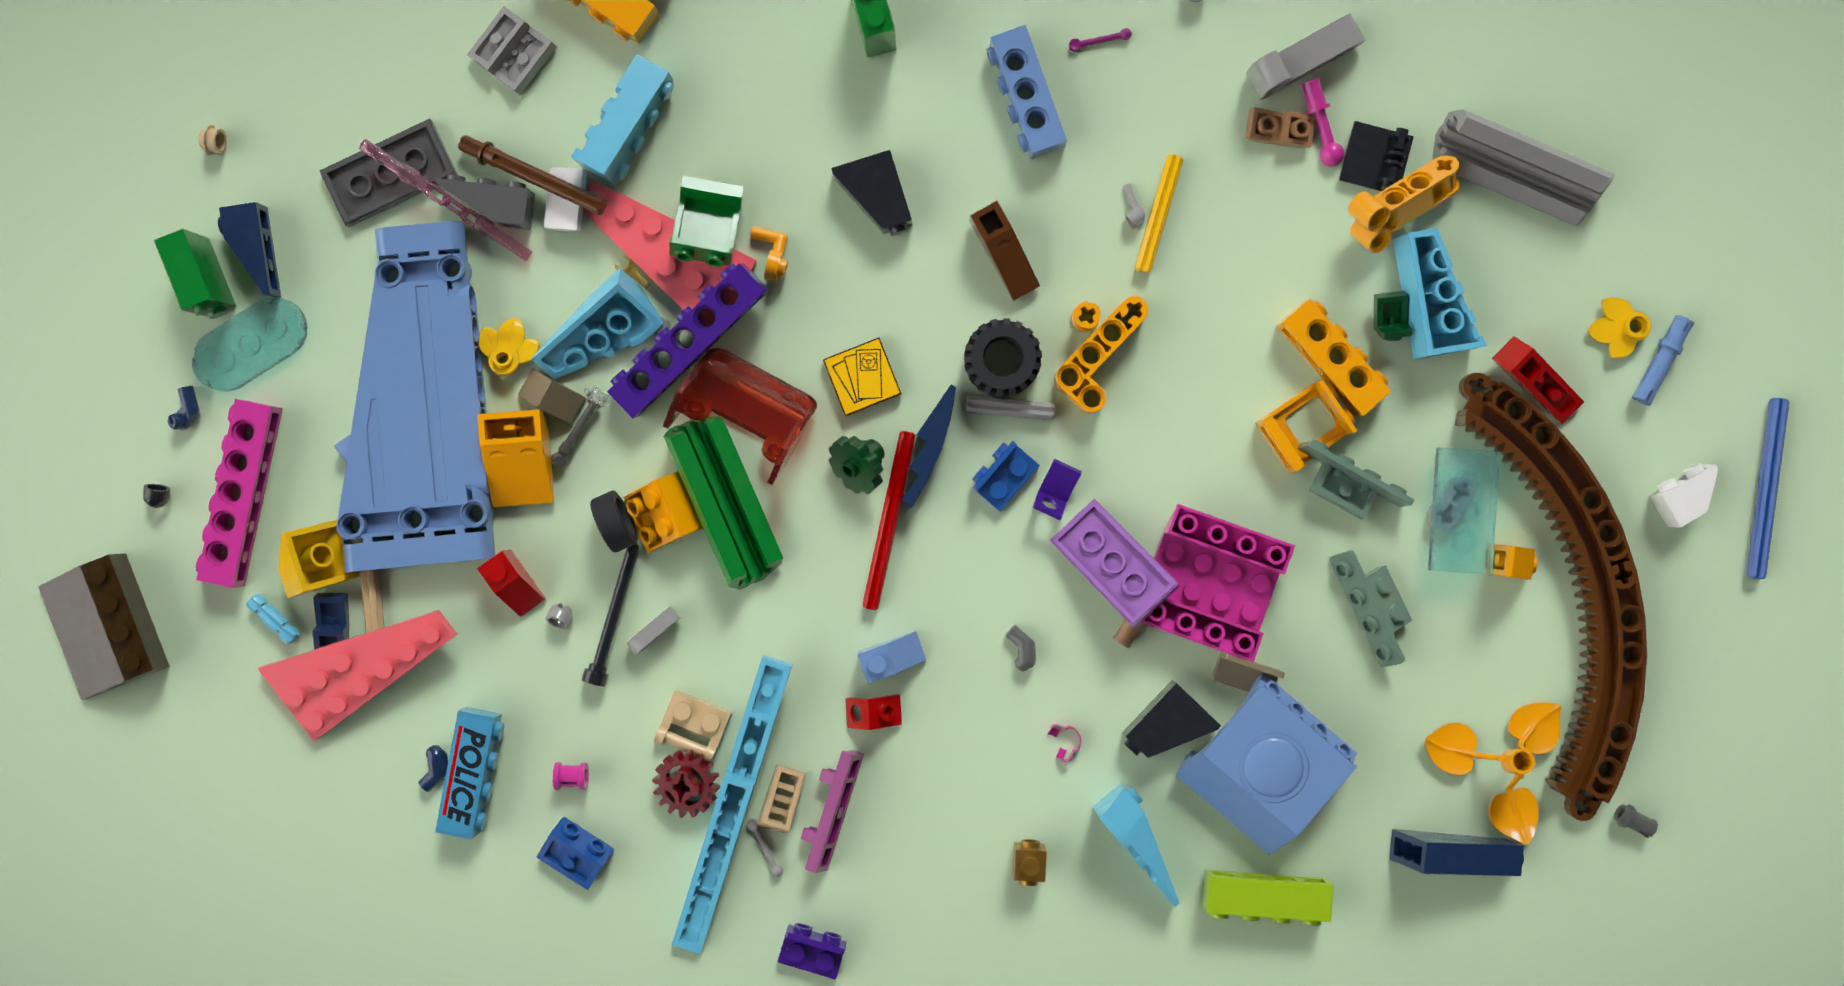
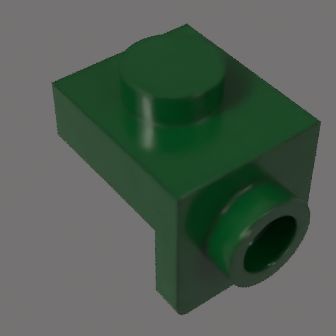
M1405 291L1374 294L1373 329L1384 340L1399 341L1403 337L1412 336V328L1408 325V294Z

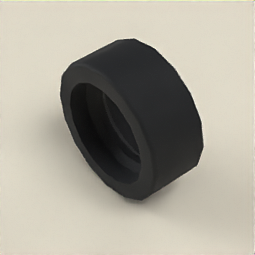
M612 490L593 498L590 502L593 518L609 549L617 553L637 544L638 537L634 523L619 494Z

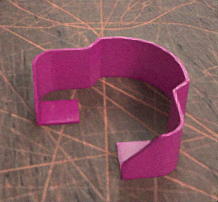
M1054 723L1051 725L1047 734L1057 737L1059 730L1053 728L1054 726H1059L1063 729H1067L1069 727L1074 730L1076 729L1070 725L1063 727L1057 723ZM1080 734L1078 748L1072 750L1068 759H1064L1067 751L1060 748L1056 755L1058 759L1069 762L1073 753L1080 750L1082 743Z

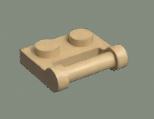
M675 690L656 733L654 742L661 745L667 743L687 752L693 750L694 755H705L703 762H712L732 712ZM672 723L710 738L708 747L670 732Z

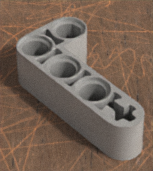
M1347 14L1280 52L1275 50L1261 57L1250 66L1246 75L1260 100H1263L1352 51L1366 40L1352 15Z

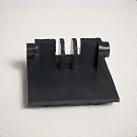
M1354 121L1339 181L1377 191L1385 190L1403 178L1414 136L1408 135L1409 130L1405 128H1396V131Z

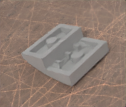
M503 6L467 55L521 95L557 46Z

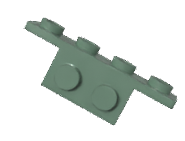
M1313 439L1312 441L1302 442L1297 448L1299 451L1322 463L1309 491L1359 519H1366L1377 495L1399 507L1412 506L1414 502L1413 498L1406 495L1407 491L1404 488L1395 484H1386L1380 480L1381 476L1368 469L1362 470L1354 465L1355 461L1345 455L1338 454L1337 456L1328 451L1329 447L1321 441Z
M1353 550L1331 556L1329 560L1334 572L1344 589L1380 666L1387 667L1403 663L1405 657L1393 633L1411 622L1412 619L1386 565L1377 567L1365 575Z

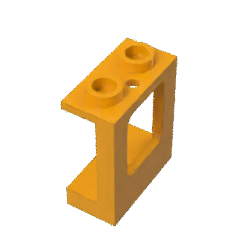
M1323 379L1315 381L1255 422L1289 473L1297 472L1306 466L1305 463L1311 460L1312 457L1297 449L1300 443L1286 424L1285 419L1289 414L1311 399L1319 398L1335 421V427L1318 438V441L1330 447L1346 435L1357 431L1353 425L1356 422L1355 418L1347 408L1342 409L1336 400L1338 398L1336 390L1329 382L1325 383Z

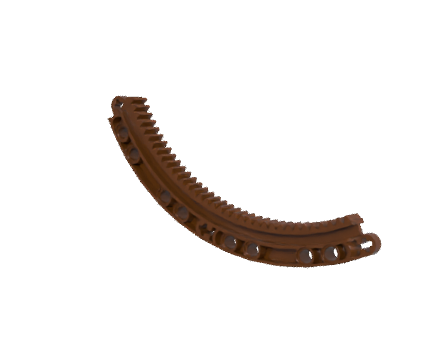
M1471 373L1464 376L1459 383V391L1468 401L1464 408L1455 415V425H1466L1465 432L1467 433L1476 432V440L1486 439L1485 447H1495L1494 455L1504 454L1502 462L1513 463L1510 468L1511 472H1521L1517 478L1519 481H1529L1525 489L1536 490L1532 496L1533 500H1543L1539 509L1549 510L1545 519L1555 520V523L1550 527L1551 530L1561 531L1555 538L1556 541L1566 542L1560 550L1561 552L1570 553V556L1564 561L1565 563L1574 564V567L1568 573L1578 577L1571 584L1572 586H1579L1581 589L1574 594V597L1583 599V602L1578 604L1576 609L1585 611V614L1578 617V621L1586 623L1585 627L1579 629L1580 633L1587 635V638L1579 641V644L1587 647L1586 651L1579 653V656L1587 659L1586 663L1579 665V668L1585 670L1586 674L1578 676V680L1585 683V686L1576 688V691L1582 694L1583 698L1574 700V703L1581 708L1571 713V715L1578 719L1577 722L1568 724L1574 730V733L1565 734L1564 736L1570 741V745H1561L1560 747L1566 755L1556 756L1555 759L1561 766L1551 767L1550 770L1556 776L1554 778L1546 777L1545 781L1549 788L1566 797L1564 809L1568 815L1580 821H1587L1593 818L1602 801L1609 804L1619 785L1635 741L1643 705L1647 666L1646 617L1638 572L1623 527L1606 492L1574 446L1555 424L1516 390L1504 382H1495L1485 374ZM1478 380V387L1482 390L1489 389V387L1493 389L1489 390L1486 394L1479 391L1471 393L1472 387L1469 385V382ZM1511 403L1518 409V415L1515 419L1511 418L1508 413ZM1539 428L1545 434V439L1541 444L1536 440L1535 436ZM1587 493L1592 496V504L1589 508L1584 504V497ZM1603 526L1608 530V537L1604 541L1600 537V530ZM1620 570V575L1615 579V574H1618ZM1627 610L1629 620L1623 625L1621 616ZM1629 647L1631 651V656L1629 660L1625 662L1623 659V652L1626 648ZM1618 727L1619 736L1613 741L1611 733L1614 728ZM1606 762L1607 770L1603 775H1600L1599 767L1602 763ZM1581 791L1593 796L1592 800L1582 795ZM1577 801L1583 802L1586 806L1584 811L1578 810L1574 806Z

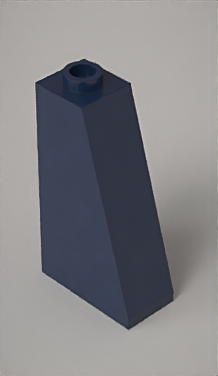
M1392 829L1390 860L1423 874L1521 876L1522 864L1524 862V845L1502 838Z

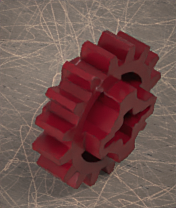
M678 750L673 754V757L668 755L663 759L664 764L661 763L656 767L655 771L659 775H656L652 782L658 784L659 787L653 793L654 795H662L663 798L659 802L660 806L666 803L670 805L668 813L671 814L677 809L679 810V817L683 818L689 811L693 818L699 813V810L703 813L706 812L710 807L709 804H713L717 799L714 793L720 789V785L714 783V780L719 777V773H711L710 769L714 763L709 762L705 764L703 762L704 754L695 758L693 750H689L685 756L681 750ZM681 766L678 772L670 773L672 768ZM703 794L701 799L692 802L695 796Z

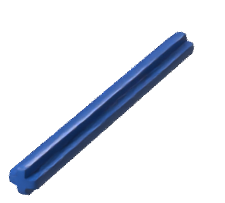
M1771 398L1769 400L1746 572L1747 577L1753 579H1765L1767 576L1790 403L1789 400L1784 398Z

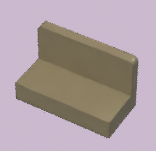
M1220 651L1211 679L1249 692L1256 678L1262 673H1265L1273 681L1277 682L1278 677L1284 678L1285 672Z

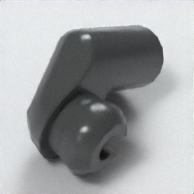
M1014 625L1005 636L1018 647V657L1015 660L1016 668L1020 671H1027L1036 662L1035 642Z

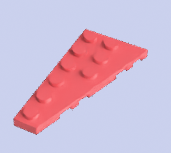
M591 179L586 191L605 199L607 206L602 215H598L583 208V212L683 310L688 306L693 309L701 301L698 296L709 285L715 287L723 280L720 274L728 266L713 267L703 261H681L675 258V256L669 255V242L673 234L674 219ZM734 249L731 264L734 263L737 266L739 263H744L753 271L757 260ZM729 287L724 291V301L729 305L736 303L738 294L734 288ZM707 308L702 312V322L707 326L714 324L715 314L711 309Z
M436 610L303 654L291 656L281 661L269 663L257 669L312 740L315 741L455 637L457 632L441 611Z

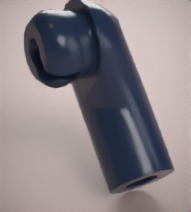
M193 386L177 389L182 406L177 413L169 415L167 420L169 427L173 430L179 429L182 431L188 429L199 414L200 410Z
M432 745L426 750L429 771L418 781L420 787L426 792H430L446 776L448 757L446 751L442 750L439 745Z

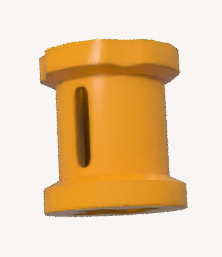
M1082 302L1072 312V325L1076 330L1088 332L1099 323L1101 311L1095 303ZM1081 310L1085 313L1091 312L1093 314L1090 319L1091 324L1087 321L1081 322L1079 320V317L1082 315Z

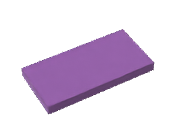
M1095 499L1050 540L1134 629L1180 587L1179 583Z

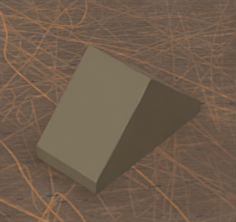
M534 368L531 369L518 393L520 397L535 407L570 424H573L586 400L585 396Z

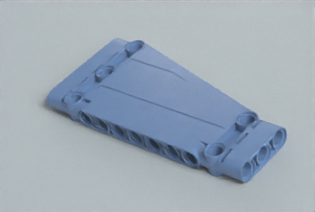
M447 221L375 229L378 265L375 269V280L336 524L337 531L342 536L345 572L491 559L496 555L492 523L495 517V510L490 501L491 494L479 445L477 414H487L482 356L479 347L477 303L474 288L470 285L472 268L467 258L464 222ZM459 262L460 272L456 276L451 277L449 275L450 266L453 263ZM397 268L399 276L396 281L390 283L388 274L392 269ZM476 505H479L484 512L483 518L479 522L475 521L472 517V510ZM415 511L419 512L422 517V522L418 527H415L411 522V516ZM354 517L360 521V529L357 533H354L350 527V522ZM486 527V531L472 532V528ZM455 530L456 534L442 535L441 531ZM425 533V537L411 538V534ZM394 535V540L381 541L382 536ZM363 538V543L350 544V539Z

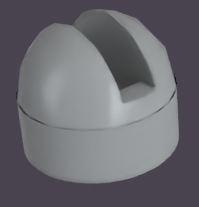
M557 603L550 608L545 620L556 628L568 629L573 613L568 605L563 607L561 603Z

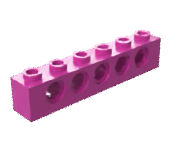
M235 399L234 404L229 409L228 421L230 424L228 434L224 436L221 445L223 452L222 462L215 472L216 490L215 494L210 498L208 506L211 512L210 518L202 533L203 551L196 562V571L198 572L196 580L231 588L245 586L283 408ZM251 425L254 429V435L251 440H248L246 429ZM243 455L248 461L247 467L244 470L239 465L240 458ZM236 485L241 489V496L238 500L233 496V489ZM230 515L235 521L232 530L227 527L226 523ZM223 545L226 546V548L228 549V557L226 558V560H224L220 555V550Z

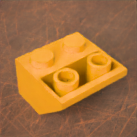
M679 471L658 478L623 497L627 511L635 523L640 541L644 544L647 553L703 529Z

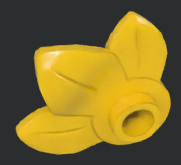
M1615 297L1605 298L1601 300L1604 317L1594 321L1587 332L1593 340L1609 344L1610 358L1626 357L1633 352L1638 341L1645 339L1649 335L1651 330L1650 319L1644 313L1634 311L1627 300ZM1632 321L1637 324L1636 332L1630 330V323Z
M511 318L505 321L498 328V331L489 327H483L479 335L481 352L489 357L488 363L491 370L500 376L511 375L518 369L520 364L531 362L532 356L539 350L540 342L535 339H525L524 326L519 318ZM508 356L507 362L499 363L501 357Z

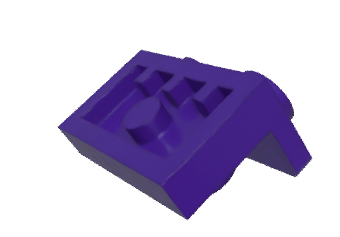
M788 924L777 962L836 980L847 941L841 940L842 937L833 932H824V934L814 932L812 927L806 924Z

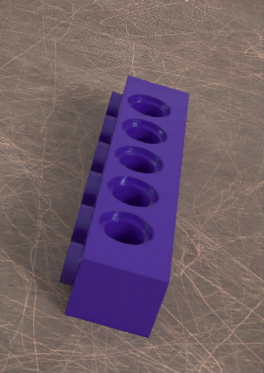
M734 263L729 265L720 274L723 280L715 287L709 285L698 296L701 301L693 309L690 306L686 307L676 317L678 323L671 330L668 327L663 329L654 338L656 344L649 351L644 348L632 359L635 365L628 372L623 369L612 378L610 382L613 386L607 392L632 419L640 416L770 291L744 263H739L737 266ZM729 287L734 288L738 294V299L733 305L727 304L723 298L724 291ZM707 308L711 309L715 314V322L712 326L705 325L701 319L702 312ZM683 330H688L693 335V343L690 347H685L680 342V334ZM662 351L667 352L671 357V364L668 368H663L658 363V355ZM640 372L646 374L649 378V385L646 389H642L637 385L636 377Z

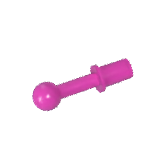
M1318 77L1301 83L1300 86L1308 107L1306 114L1313 113V116H1315V122L1323 145L1319 154L1320 160L1324 165L1334 167L1342 162L1344 149L1334 141L1325 108L1330 107V103L1327 104L1320 78Z

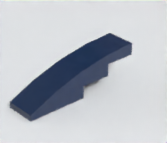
M952 384L916 434L918 438L926 443L909 467L919 474L902 499L911 507L927 483L942 450L951 420L956 387Z

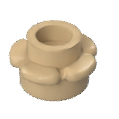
M208 125L205 130L200 132L198 142L204 152L211 156L216 153L222 154L225 151L227 137L224 130L216 129L214 125Z

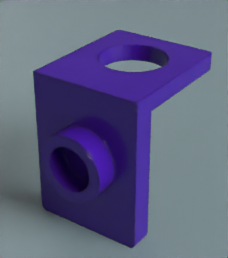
M1054 459L1037 492L1032 508L1057 520H1061L1066 503L1082 471ZM1043 502L1051 503L1056 509L1048 508Z

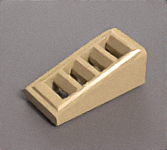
M776 765L757 822L758 826L782 833H789L806 773ZM780 776L796 780L795 785L792 786L779 782ZM776 789L792 792L791 797L775 794ZM773 800L788 804L787 809L772 806ZM774 813L784 816L783 821L768 818L769 814Z

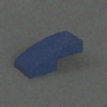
M316 593L313 597L316 626L312 630L314 650L349 638L348 593Z

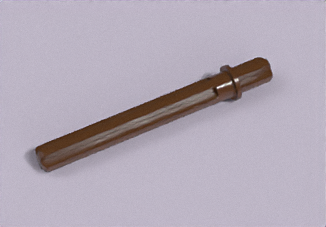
M467 135L461 137L458 149L477 158L479 164L497 167L598 215L604 213L607 206L605 199L495 148L492 142L486 141L482 143Z

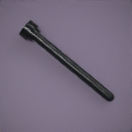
M638 543L626 549L594 661L589 663L588 668L584 669L581 679L586 683L602 687L606 685L609 674L606 673L607 667H605L639 552Z

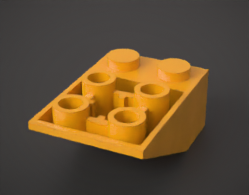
M543 410L477 414L479 445L491 494L492 506L505 507L555 503L548 413Z

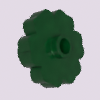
M841 436L829 447V452L832 456L829 458V464L832 467L833 473L837 477L842 478L846 488L856 494L862 491L870 494L883 482L880 473L883 472L881 463L885 457V452L876 440H860L856 436L848 439L846 436Z

